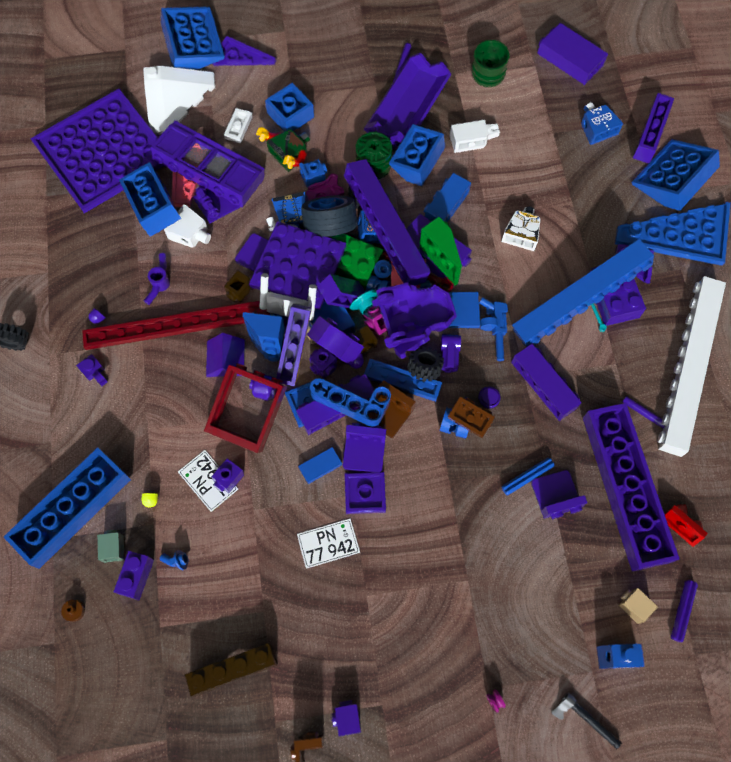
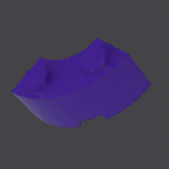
M319 316L307 333V336L352 366L364 348L359 343L360 339L352 333L348 335L336 327L338 323L328 317L325 320Z

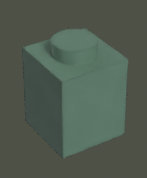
M117 530L104 531V534L97 535L99 561L107 563L125 560L124 536L117 532Z

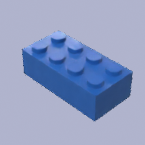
M150 162L119 179L139 223L150 237L182 219L160 176Z

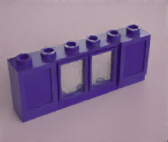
M177 121L170 124L151 146L152 159L156 163L168 167L171 171L183 175L187 180L196 182L202 188H207L217 196L223 197L232 204L242 208L264 180L265 168Z

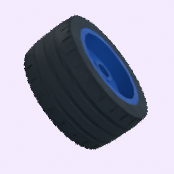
M342 195L311 199L301 206L304 230L313 232L318 236L340 235L357 227L356 205L352 197Z

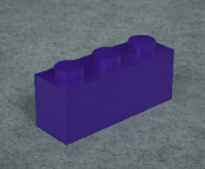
M332 274L323 277L322 282L317 285L328 305L350 308L355 299L366 293L359 281Z

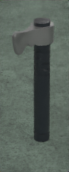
M565 693L561 698V703L552 710L551 713L562 720L564 718L563 713L571 708L613 745L614 748L618 749L621 746L622 742L589 714L588 711L576 702L577 699L570 693Z

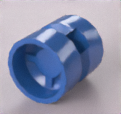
M446 407L440 431L448 434L454 432L455 436L466 439L468 430L448 419L452 408Z

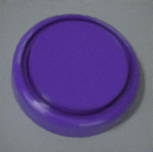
M485 387L478 395L479 403L488 409L496 407L501 399L499 391L494 387Z

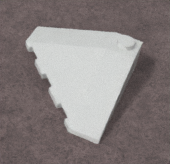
M166 66L144 67L149 127L155 135H161L174 121L180 122L188 115L187 110L192 105L196 107L204 99L202 95L207 90L211 92L215 88L214 72Z

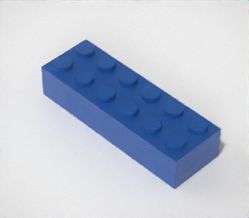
M97 448L3 538L30 566L40 569L131 479L105 453Z

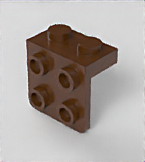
M318 731L306 732L304 737L294 740V744L290 746L291 760L303 762V750L323 748L324 735H319Z

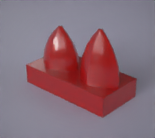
M686 504L674 505L664 513L668 526L692 547L702 541L708 534L703 529L700 520H692L687 516Z

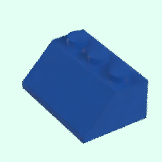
M413 124L390 160L389 165L407 182L423 186L445 149L444 134Z
M243 312L242 316L249 338L265 359L272 362L280 360L286 333L282 317Z

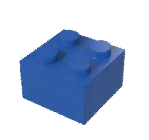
M293 83L265 100L267 114L284 132L287 130L295 131L314 118L313 104Z

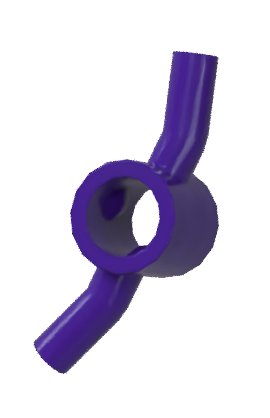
M165 253L159 254V267H154L148 272V279L152 285V290L143 300L148 305L152 303L159 292L165 291L170 286L169 278L165 272L167 268Z

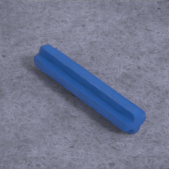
M551 458L544 459L501 487L505 495L513 493L553 468L554 462Z

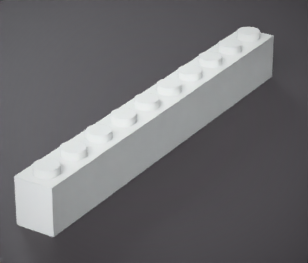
M704 276L700 282H696L693 292L695 296L689 305L691 313L686 318L685 324H688L682 335L684 343L678 351L680 360L674 368L676 376L670 385L672 393L666 402L668 410L662 419V425H665V427L658 436L657 442L660 443L658 450L680 457L689 452L726 282Z

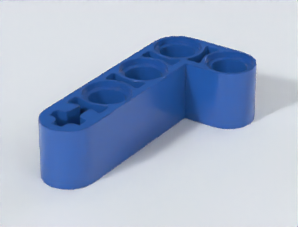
M315 379L310 384L311 397L315 401L371 427L379 425L390 403L391 393L386 387L376 388L368 401L324 379ZM339 395L342 399L339 402H335L332 400V397ZM384 395L387 399L381 402L376 397ZM351 404H358L360 408L352 410L349 406ZM375 412L378 417L371 419L368 417V413Z

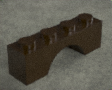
M267 643L185 674L190 696L201 695L234 680L277 666V661L272 645Z

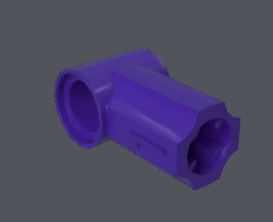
M442 334L441 351L444 358L442 370L452 373L458 371L461 335Z

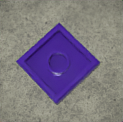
M384 472L345 473L346 514L386 513Z

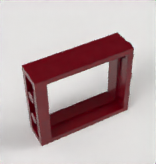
M242 364L229 365L204 432L256 453L263 452L287 386L282 385L283 381L272 377L270 380L265 378V374L254 370L253 373L247 371V366ZM237 374L277 389L258 442L218 426Z

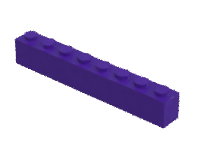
M366 159L347 163L344 177L402 282L414 286L425 283L430 274V268L422 258L420 250L414 244L412 236L406 230L404 222L398 216L396 208L390 202L388 194L383 190L380 180L375 176L373 168Z

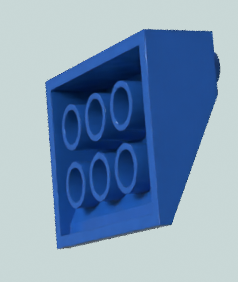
M210 7L161 8V26L172 67L198 70L224 59L225 56Z
M671 139L632 181V185L663 206L680 211L720 167L719 150Z

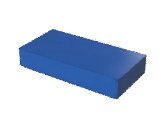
M333 447L299 465L298 468L307 484H310L342 466V462Z

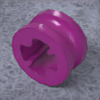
M496 689L493 690V694L486 695L496 713L499 712V708L502 707L504 709L506 707Z

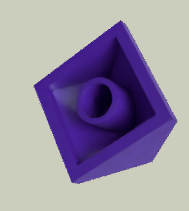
M221 333L207 341V377L225 376L229 365L235 366L236 363L245 366L244 339Z

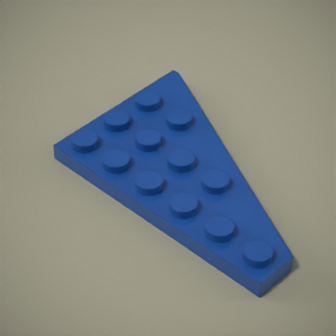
M726 202L719 206L711 205L707 208L688 210L682 214L674 213L669 216L655 217L640 223L637 221L632 224L619 225L616 230L615 245H631L640 239L649 250H653L656 253L723 266L726 260L731 203Z

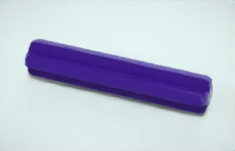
M691 580L685 581L671 633V639L676 642L684 641L698 584Z

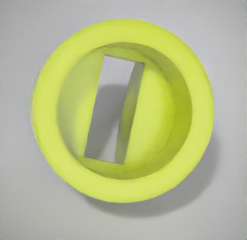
M142 493V504L145 507H154L158 501V494Z

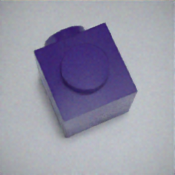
M227 458L211 476L214 482L213 486L220 492L225 490L227 493H230L243 478L244 473L241 468Z
M352 700L339 702V707H335V712L331 713L333 727L338 728V735L344 736L361 733L357 704H352Z

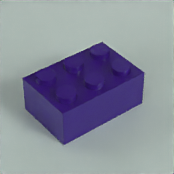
M635 279L630 282H624L618 290L613 293L609 292L604 296L603 300L596 304L606 326L638 319L646 310Z

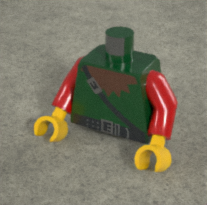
M263 127L258 128L256 135L260 136L259 140L262 142L267 140L268 152L287 172H290L294 167H299V163L304 164L307 156L305 144L310 141L306 132L297 136L292 130L272 133Z

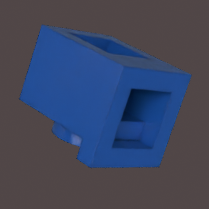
M319 159L306 164L299 163L300 174L306 187L326 180L325 174L327 169L324 163H320Z

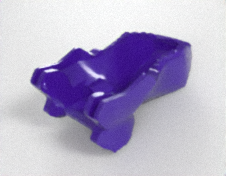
M404 283L397 286L383 287L376 290L377 299L372 300L373 306L380 307L389 338L385 339L384 342L389 349L402 343L427 338L432 331L441 332L448 328L457 317L450 294L437 285L416 288L414 285Z

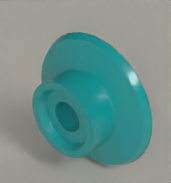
M370 290L355 299L350 305V310H360L362 314L366 313L373 306L372 300L377 297L376 290Z

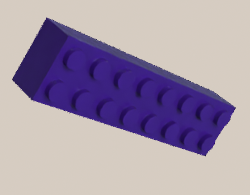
M623 403L588 411L583 417V421L631 571L660 566L679 560L627 404Z

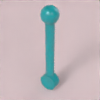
M593 303L591 307L599 323L598 329L600 332H604L607 326L602 323Z

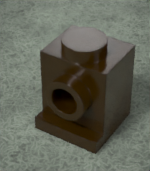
M237 270L224 285L226 296L233 302L235 300L241 302L254 289L249 285L251 278Z
M367 325L353 333L360 339L359 343L364 346L361 351L362 354L369 351L371 346L374 349L377 347L378 339Z

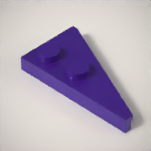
M226 36L221 44L225 57L223 60L212 65H275L277 61L273 56Z

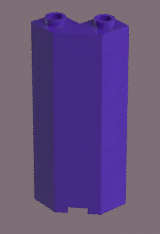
M422 53L410 56L364 130L367 133L378 132L384 134L391 141L392 149L396 151L413 124L417 126L422 124L451 76V72L443 62L430 65Z

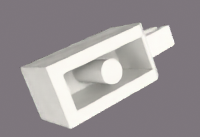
M485 120L451 125L450 139L454 153L484 148L487 140L498 137L500 131L497 124H486Z

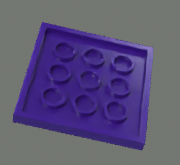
M277 221L249 285L260 290L261 274L266 273L269 275L268 292L308 301L309 285L317 286L326 275H335L346 249V243L325 236L321 237L313 232ZM317 288L315 308L320 310L325 299Z

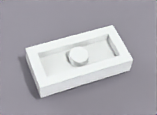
M236 108L224 133L225 139L241 143L253 117L252 112Z

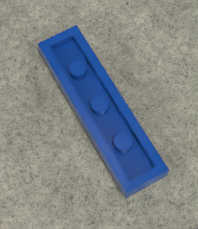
M373 359L369 360L364 373L369 380L380 384L384 380L398 390L436 402L442 386L440 381L434 379L432 381H428V379L422 381L423 378L418 380L416 375L414 377L411 376V372L409 373L406 370Z

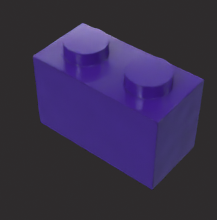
M128 551L113 592L140 601L154 560L148 556Z

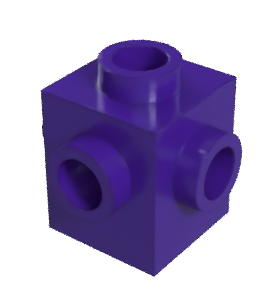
M321 347L319 350L316 349L309 358L310 369L316 375L319 374L325 379L336 370L337 357L324 347Z

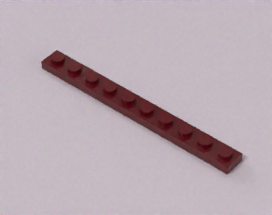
M260 301L86 329L82 330L83 347L85 350L244 324L243 312L271 315V313L267 312V309H260Z

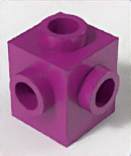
M370 307L363 314L366 319L364 323L370 330L380 335L387 331L380 307Z

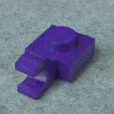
M92 354L76 365L89 381L95 378L101 386L108 382L101 374L105 369Z

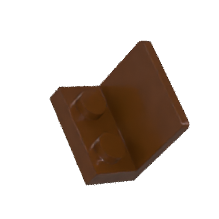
M383 380L379 387L389 389L391 398L389 406L377 426L386 429V435L394 438L414 411L416 401ZM384 395L376 397L381 402L387 399ZM375 412L368 413V417L371 419L378 417Z
M460 397L448 415V419L480 438L484 437L495 417L490 410L484 407L482 409L477 407L475 402L467 397Z

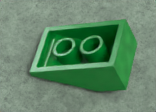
M437 217L422 228L419 248L456 286L459 282L462 264L450 225L440 217Z

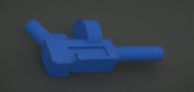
M482 297L479 304L486 307V314L491 315V317L481 319L480 328L484 331H492V335H496L497 361H504L503 336L507 333V304L502 302L492 303Z

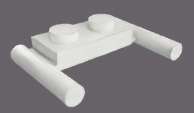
M266 273L261 274L260 309H267V312L289 317L291 306L294 303L311 307L310 321L314 320L316 285H309L308 301L268 292L269 275Z

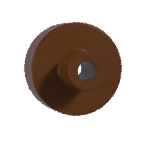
M77 600L65 602L61 609L62 617L70 622L79 621L85 613L83 603Z

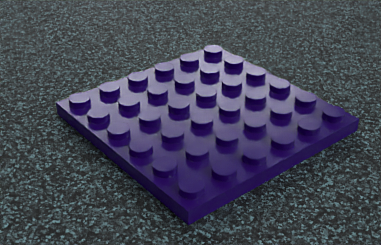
M120 89L115 90L30 138L83 213L88 212L123 191L124 189L119 179L150 162L155 171L164 167V165L158 164L152 159L151 146L158 137Z

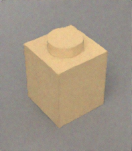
M639 588L632 591L628 589L621 596L623 601L619 604L637 624L645 622L658 607Z

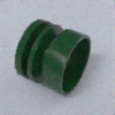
M486 40L476 47L472 64V77L477 84L483 87H495L504 81L509 62V50L506 45L497 40Z
M369 132L362 135L355 145L356 161L366 159L373 168L377 179L384 178L391 169L389 165L392 157L391 141L387 136L378 132Z

